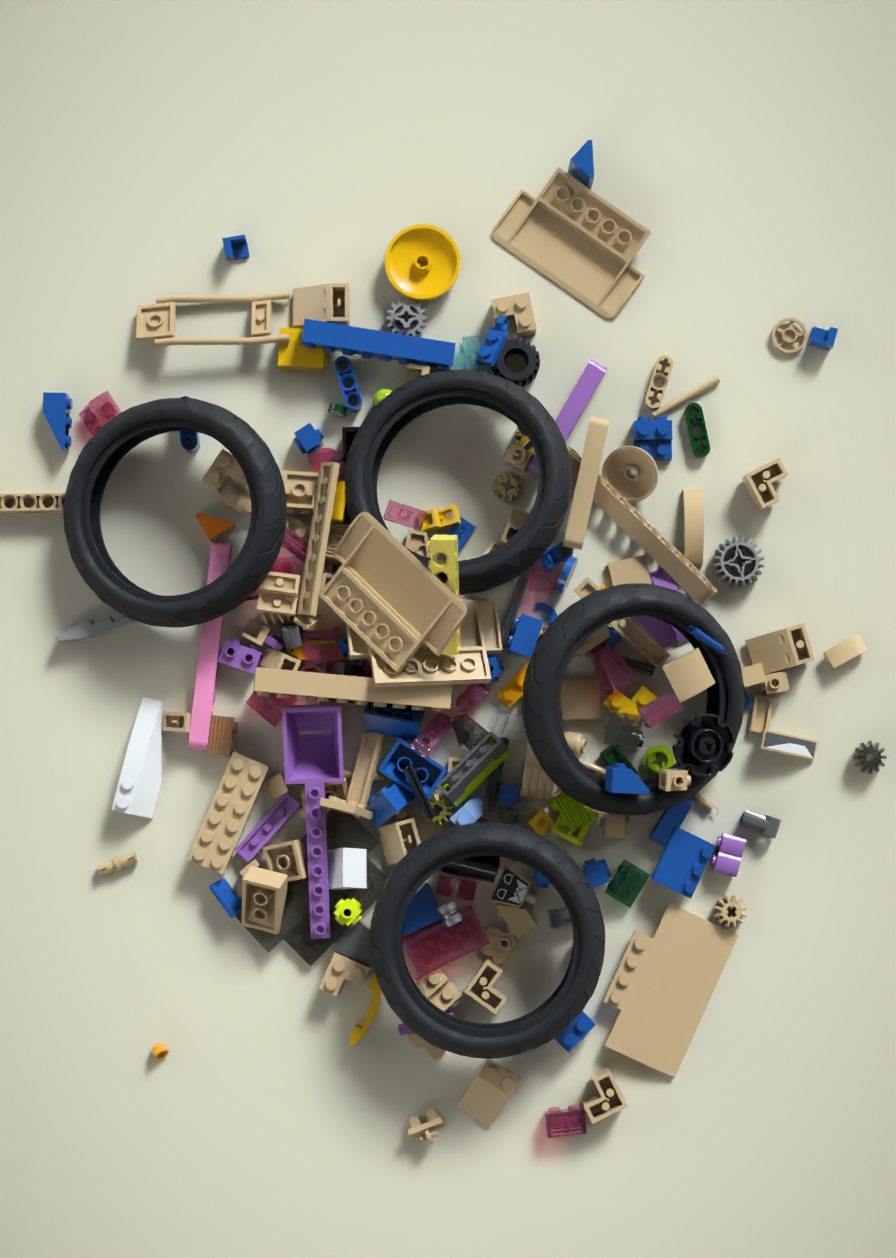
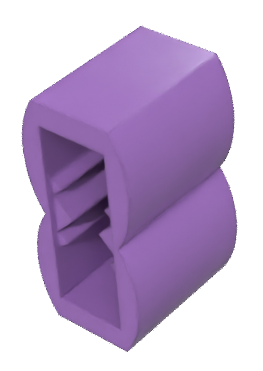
M722 833L721 837L718 836L715 843L716 848H718L717 853L712 855L710 861L712 871L737 877L746 839Z

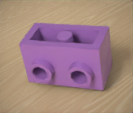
M233 638L230 641L225 640L218 662L255 674V668L259 667L263 653L259 652L260 648L250 644L249 647L242 646V641Z

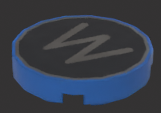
M569 557L563 567L562 575L559 577L556 585V590L560 593L565 592L578 562L576 557Z

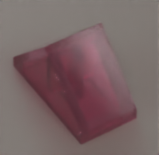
M440 874L436 893L456 899L473 901L477 882Z

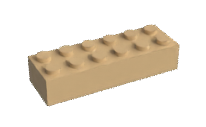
M233 752L187 860L222 875L226 873L270 771V766L240 753Z

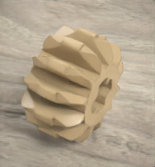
M724 895L725 902L718 899L717 901L721 906H714V909L719 910L714 916L720 917L718 919L719 924L725 921L724 926L728 928L731 922L732 927L735 928L737 927L736 921L740 924L743 923L740 916L746 917L747 914L741 911L747 909L745 905L740 906L743 900L738 899L736 901L735 895H732L731 899H729L728 895ZM732 906H733L734 909H733L732 911H733L734 914H733V915L728 914V916H727V913H728L727 908H728V907L732 908Z

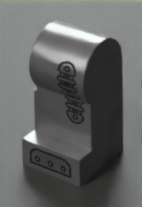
M567 907L548 910L551 929L572 925Z

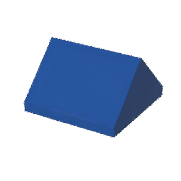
M588 140L570 159L568 172L589 189L592 188L594 180L592 140Z

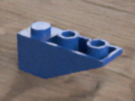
M43 392V413L61 449L68 453V447H71L72 444L71 436H69V429L72 428V418L69 417V410H72L73 407L72 398L67 393Z

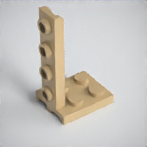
M370 731L364 732L347 799L342 800L334 796H329L328 799L321 797L320 806L372 820L374 812L366 810V805L385 735Z

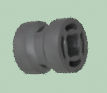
M454 901L436 909L443 918L442 923L445 928L463 919L461 914L457 912V906Z

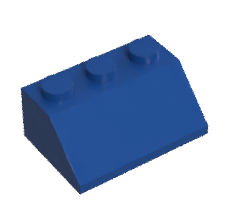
M367 702L362 721V730L418 742L425 711L412 710V706H406V709L392 708L393 704H387V707H375L373 702Z
M398 738L378 771L414 794L403 771L405 767L412 765L429 799L436 789V785L441 781L448 769L401 738Z
M675 826L650 879L691 899L716 846Z

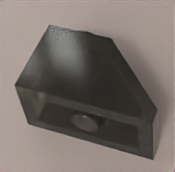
M467 713L451 719L459 747L467 754L489 733Z

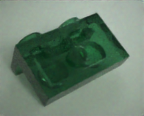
M623 860L618 866L613 879L608 883L605 893L631 908L650 874L627 860Z

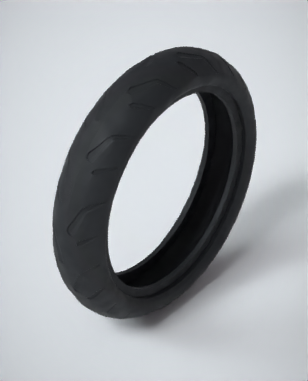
M457 369L425 374L412 379L393 390L375 405L355 434L346 459L344 481L346 486L345 506L350 523L361 512H368L388 530L378 504V473L387 448L407 424L426 412L457 404L485 407L502 414L514 422L528 437L536 452L539 468L537 496L528 518L517 533L506 543L488 554L469 560L458 561L459 595L490 590L517 578L540 559L556 538L564 521L569 505L572 474L569 452L562 433L553 417L537 398L515 383L491 373ZM408 549L426 568H428V562L429 560H431V558L424 557ZM439 573L442 579H448L445 573Z
M158 399L133 406L118 414L103 425L84 446L71 471L64 497V532L70 556L76 569L100 600L118 613L135 621L157 627L182 628L214 620L232 611L245 602L263 583L277 560L283 544L286 529L287 497L280 469L269 447L248 423L221 406L199 399ZM167 432H198L211 436L229 450L240 465L246 477L251 497L249 531L239 555L219 578L203 588L190 593L171 596L156 595L131 582L122 574L111 559L101 531L100 511L103 493L110 475L117 464L130 450L141 442Z
M645 583L611 586L592 592L570 605L548 626L536 645L523 681L522 713L524 728L530 747L541 768L572 799L591 809L615 815H647L672 808L697 794L719 771L714 769L713 775L709 777L690 774L691 784L687 786V790L664 791L659 789V774L641 780L649 789V794L611 793L604 790L605 779L596 776L588 770L572 752L564 736L559 715L560 687L566 668L580 645L595 631L613 621L632 616H651L673 626L689 641L694 649L699 648L715 681V684L707 688L705 713L716 715V708L719 703L717 716L720 717V724L722 722L728 723L733 731L735 742L743 720L745 688L741 664L726 631L706 609L684 594L666 587ZM693 628H698L724 646L722 651L728 655L722 652L717 653L691 635ZM731 745L730 747L731 752L734 748V745ZM677 762L673 766L668 768H682L688 770V766H686L685 768L678 765Z
M489 822L470 823L452 827L433 835L414 847L398 862L383 884L374 907L370 926V954L378 985L388 1005L415 1034L437 1048L460 1056L498 1059L523 1054L550 1042L579 1016L592 997L602 971L605 955V926L598 898L588 878L563 849L545 837L515 825ZM474 856L505 857L519 861L539 872L554 886L562 897L572 922L573 948L571 959L563 980L557 989L542 1005L532 1012L514 1020L501 1023L487 1024L465 1021L435 1006L415 984L409 973L403 953V922L407 908L415 893L427 879L441 868L461 859Z

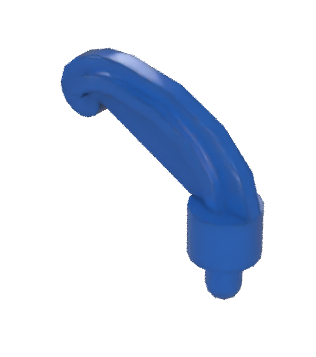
M539 602L535 605L536 609L541 608L550 617L549 625L557 617L556 611L548 604Z

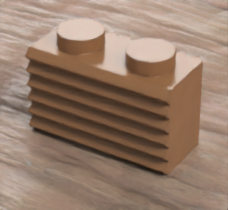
M211 715L207 754L231 756L232 752H235L236 741H233V736L238 731V722H235L236 718Z

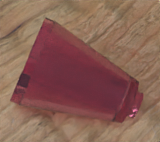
M605 640L589 651L601 690L604 694H614L612 691L616 689L620 692L630 686L636 679L634 674L637 675L634 668Z

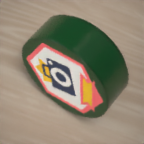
M331 403L328 408V412L337 417H346L348 411L345 406L337 403Z

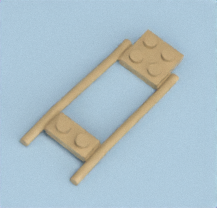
M290 292L259 295H172L156 297V304L137 306L136 339L138 342L154 341L155 347L171 345H259L290 341V334L272 335L271 301L290 299ZM175 303H252V338H175Z

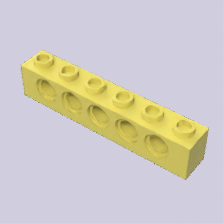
M433 535L427 545L428 553H431L428 569L459 598L458 535ZM438 553L445 554L447 560H441ZM439 573H445L448 579H442ZM460 627L442 654L457 655L461 649Z

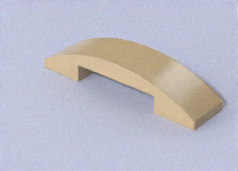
M683 489V556L693 565H703L704 512L702 489Z

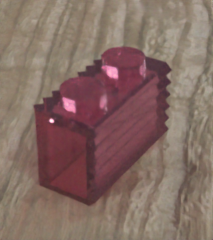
M569 1105L568 1109L560 1110V1107H550L548 1111H544L548 1138L587 1134L583 1107Z

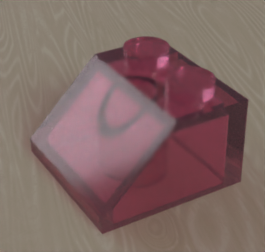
M253 692L246 704L275 728L282 720V705H295L299 699H296V695H289V698H277L275 693H269V696L266 697L257 696V692Z

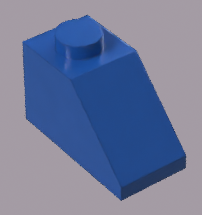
M613 763V766H606L604 790L611 793L649 794V789L632 769L625 767V764Z

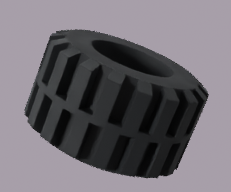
M512 337L509 341L506 340L494 367H492V371H494V375L507 379L523 388L526 384L532 383V380L537 376L540 366L539 352L536 351L534 344L530 345V341L526 340L525 342L520 337L518 340H515V337ZM511 354L522 355L527 361V367L521 372H511L505 366V359Z

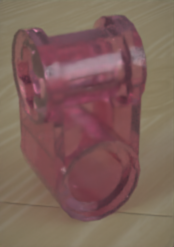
M484 683L470 684L457 698L456 708L462 713L469 712L491 693V690ZM460 700H464V701L469 700V702H468V706H469V707H468V708H467L466 706L461 707V706H460V705H461V701H460Z

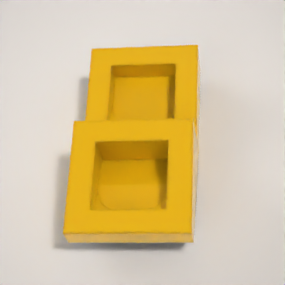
M455 504L438 510L433 508L418 513L420 531L422 532L461 524L458 506Z

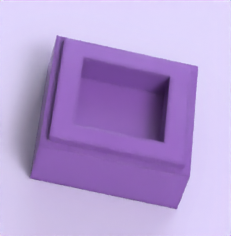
M273 633L264 640L265 643L279 652L285 649L284 640Z

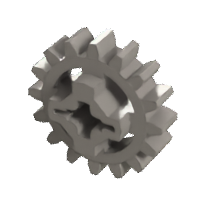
M405 297L404 302L398 299V305L392 303L391 307L393 310H387V313L391 315L386 317V321L391 322L387 325L388 329L393 328L392 333L416 337V332L422 334L421 328H426V324L423 322L427 321V316H423L426 310H420L422 304L418 303L416 305L415 299H412L411 302H408L407 297ZM403 308L400 313H396L399 309ZM410 308H413L417 313H413ZM406 315L409 316L408 322L404 320ZM396 324H400L403 327V330L398 328ZM414 324H417L415 328L410 330Z

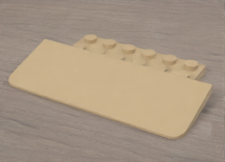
M559 167L537 199L521 189L492 231L495 241L605 318H613L618 314L645 276L629 264L649 237L651 231Z
M361 512L348 527L332 553L342 565L320 592L319 596L396 672H400L423 642L436 655L440 656L466 618L467 607L370 513Z
M461 599L467 607V616L460 625L461 649L457 655L441 654L438 656L423 642L400 672H396L346 623L349 660L370 659L374 687L490 683L491 674L487 655L502 654L503 651L496 604L490 599Z

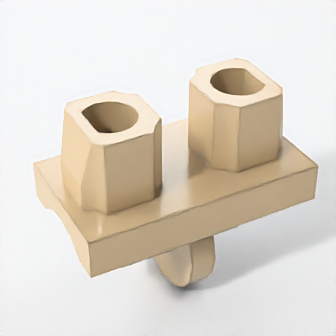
M435 1109L425 1112L428 1120L426 1123L421 1124L418 1115L408 1118L410 1128L408 1133L411 1138L419 1136L421 1142L428 1140L430 1145L434 1144L433 1137L438 1136L439 1133L438 1130H432L445 1126L443 1119L439 1117Z

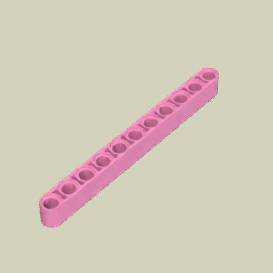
M212 541L207 585L219 578L230 567L232 543ZM225 614L214 620L202 623L188 742L189 749L207 751L210 719L214 712L219 668L218 659L221 651Z

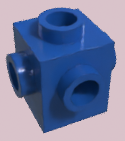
M487 655L489 665L493 666V671L490 672V683L499 680V676H502L501 671L504 668L501 660H497L496 656L491 658V655Z

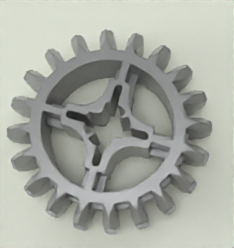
M741 536L739 542L736 537H732V543L729 539H726V546L720 543L719 548L721 550L716 549L714 551L719 557L715 556L712 558L713 561L718 562L713 564L712 567L719 568L715 575L720 573L723 575L720 577V581H723L725 578L727 579L725 585L728 586L732 581L733 588H736L739 582L740 587L744 588L745 582L750 586L752 584L751 579L753 581L758 580L755 574H762V571L758 568L764 567L763 563H759V561L764 560V556L758 557L762 550L755 551L754 548L757 547V543L750 546L751 539L744 543V537ZM739 547L748 551L751 557L743 556ZM733 548L732 559L723 562L727 550ZM736 557L739 561H745L740 565L741 567L738 564L732 563L737 560ZM753 563L751 572L748 576L744 577L745 565ZM725 567L733 568L738 577L729 574Z

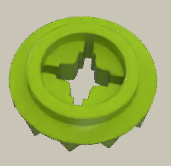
M653 746L646 751L643 757L644 767L654 776L659 774L660 769L658 764H651L656 759L655 753H657L659 758L666 757L661 762L662 769H668L674 765L673 754L665 746Z

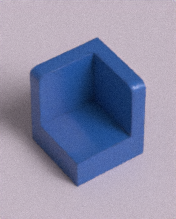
M245 235L222 238L228 262L250 257Z
M813 327L808 345L830 351L833 348L838 329L830 327L828 330Z

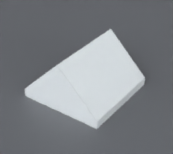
M338 848L328 850L329 890L367 889L366 849Z

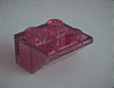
M105 391L91 400L80 412L79 416L91 435L94 436L103 425L122 413L112 395Z

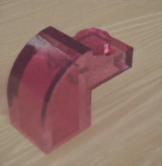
M321 448L307 455L316 473H320L321 462L340 463L343 461L341 454L331 448ZM342 464L339 466L338 482L344 481L345 468Z

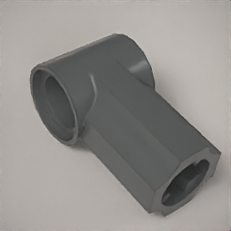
M744 810L740 820L741 826L758 831L760 834L771 838H776L781 823L780 819L768 815L763 816L749 810Z

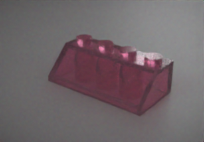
M472 904L457 911L463 919L450 927L445 928L442 923L443 919L402 938L403 945L419 977L490 943Z

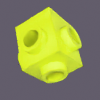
M348 897L346 900L342 898L334 906L337 909L334 912L336 915L335 919L342 926L344 924L349 926L351 923L355 925L362 917L360 915L362 912L360 907L362 905L355 898L350 899ZM345 909L351 910L350 916L344 914Z

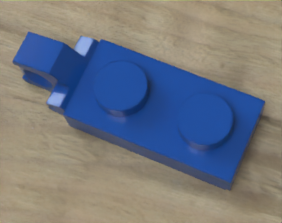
M499 316L495 321V325H492L491 329H489L475 358L477 364L494 367L509 336L507 334L509 322L505 316Z

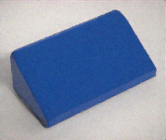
M221 879L209 886L230 917L234 918L242 913V901L226 879Z

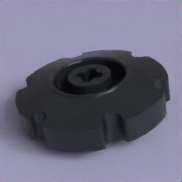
M697 713L693 721L689 718L684 719L674 733V737L677 738V744L672 746L675 760L681 767L685 768L688 766L687 771L690 774L700 777L712 776L714 769L721 772L728 766L734 753L730 751L731 745L735 744L733 731L728 723L722 722L720 724L719 716L709 713Z

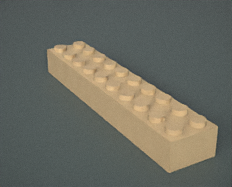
M256 667L253 692H257V696L266 697L269 696V693H275L277 698H289V695H296V699L309 700V697H315V701L328 702L329 698L335 699V703L348 704V700L354 701V705H367V702H373L375 707H387V704H393L392 708L406 709V706H412V710L425 711L426 707L431 708V712H445V709H450L452 685L374 687L373 678Z

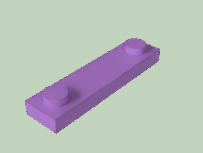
M286 792L238 845L235 851L248 863H251L263 850L262 847H265L302 805Z

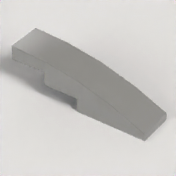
M108 616L93 624L92 620L87 619L54 638L58 642L90 639L117 631L136 621L126 616L114 621L112 617Z

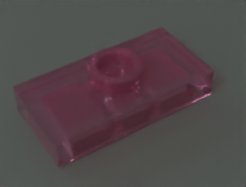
M389 500L383 519L421 531L427 512Z

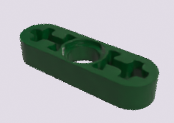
M690 403L685 408L684 415L692 453L697 458H704L710 452V444L702 407L697 403ZM691 408H694V410H698V413L695 415L696 420L700 419V421L690 424V421H693L694 418L688 412ZM693 426H700L702 434L699 436L692 433ZM704 437V440H701V446L706 447V449L701 454L700 451L696 450L699 447V442H694V440Z

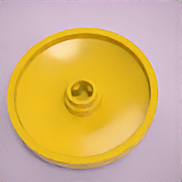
M418 224L403 229L391 240L386 250L385 270L387 277L400 294L410 299L427 301L444 295L455 284L460 272V253L455 241L444 230L432 225Z

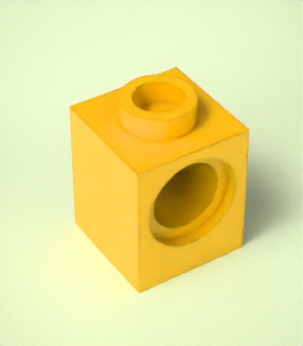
M542 809L527 822L541 836L555 825L553 820Z

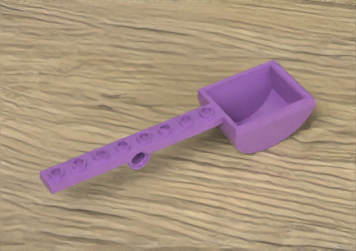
M341 703L282 705L285 784H305L311 939L331 938L326 807L319 804L321 797L325 798V783L344 782Z

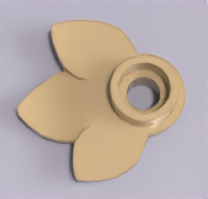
M497 927L485 928L484 932L487 938L480 943L478 951L483 955L491 956L492 962L500 965L508 959L509 952L515 947V938L511 937L509 933H503ZM502 940L508 941V946H504Z

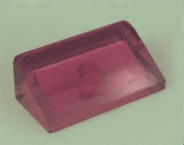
M669 690L637 711L645 726L652 729L682 711L683 707L673 692Z

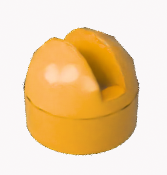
M156 1043L151 1051L155 1060H161L169 1053L167 1047L162 1043Z

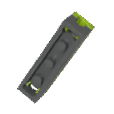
M490 731L436 786L457 807L512 751Z

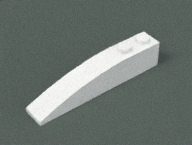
M143 697L126 751L112 810L153 818L162 783V702Z

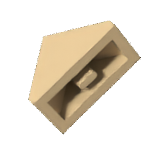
M164 711L162 730L190 733L192 713Z
M285 772L265 781L272 799L303 785L285 784Z

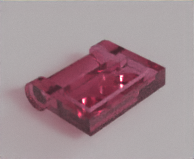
M340 627L312 632L307 630L301 631L305 665L344 661L340 647H338V643L341 640ZM335 637L336 641L334 643L309 645L310 639Z

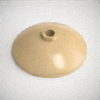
M620 447L610 453L603 464L602 477L629 503H636L646 499L653 493L658 483V468L654 459L648 452L639 447ZM631 469L636 470L635 475L631 473Z

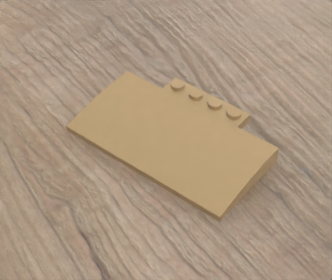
M667 902L652 937L634 930L605 994L603 1002L618 1008L619 1011L604 1045L675 1078L738 935Z

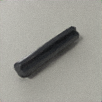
M412 765L405 767L403 771L426 820L434 818L436 816L414 767Z

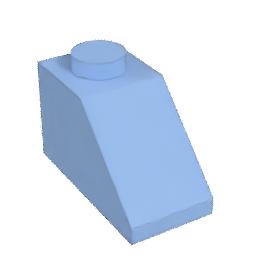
M477 792L450 817V820L456 826L474 823L486 812L483 810L485 799Z

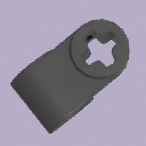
M296 623L289 625L281 624L285 648L292 649L301 646L303 637L302 627Z

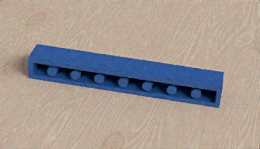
M304 319L300 345L309 350L321 348L324 352L328 353L340 351L346 356L359 354L365 359L378 357L384 362L396 360L399 361V364L403 365L415 363L423 366H434L437 370L445 371L453 366L456 343Z

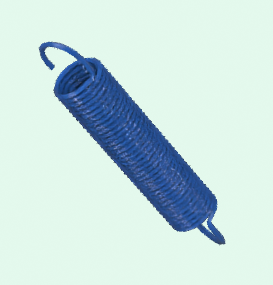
M693 628L691 635L717 653L722 652L728 655L722 651L724 646L698 628Z

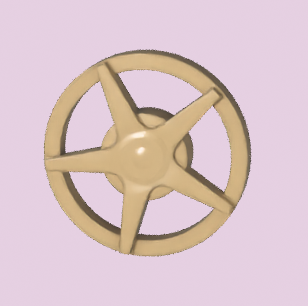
M784 318L772 330L773 344L781 352L795 353L806 344L808 337L807 329L796 318ZM791 321L789 328L785 330L777 328L781 323ZM793 322L799 324L804 333H797L793 328ZM775 331L782 334V341L779 344L775 339ZM804 336L803 343L797 348L795 340L797 337ZM784 343H789L793 350H787L780 346Z

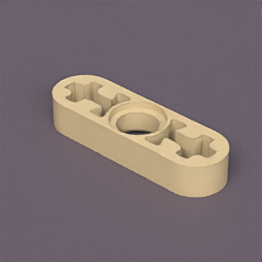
M663 355L656 361L644 401L648 409H658L662 404L673 368V360L669 356ZM665 360L669 367H666L664 373L661 374L662 365L659 363ZM662 378L664 386L661 388L656 387L654 379ZM654 391L662 392V394L658 393L656 396V400L659 402L651 405V401L648 398L651 399L653 397Z

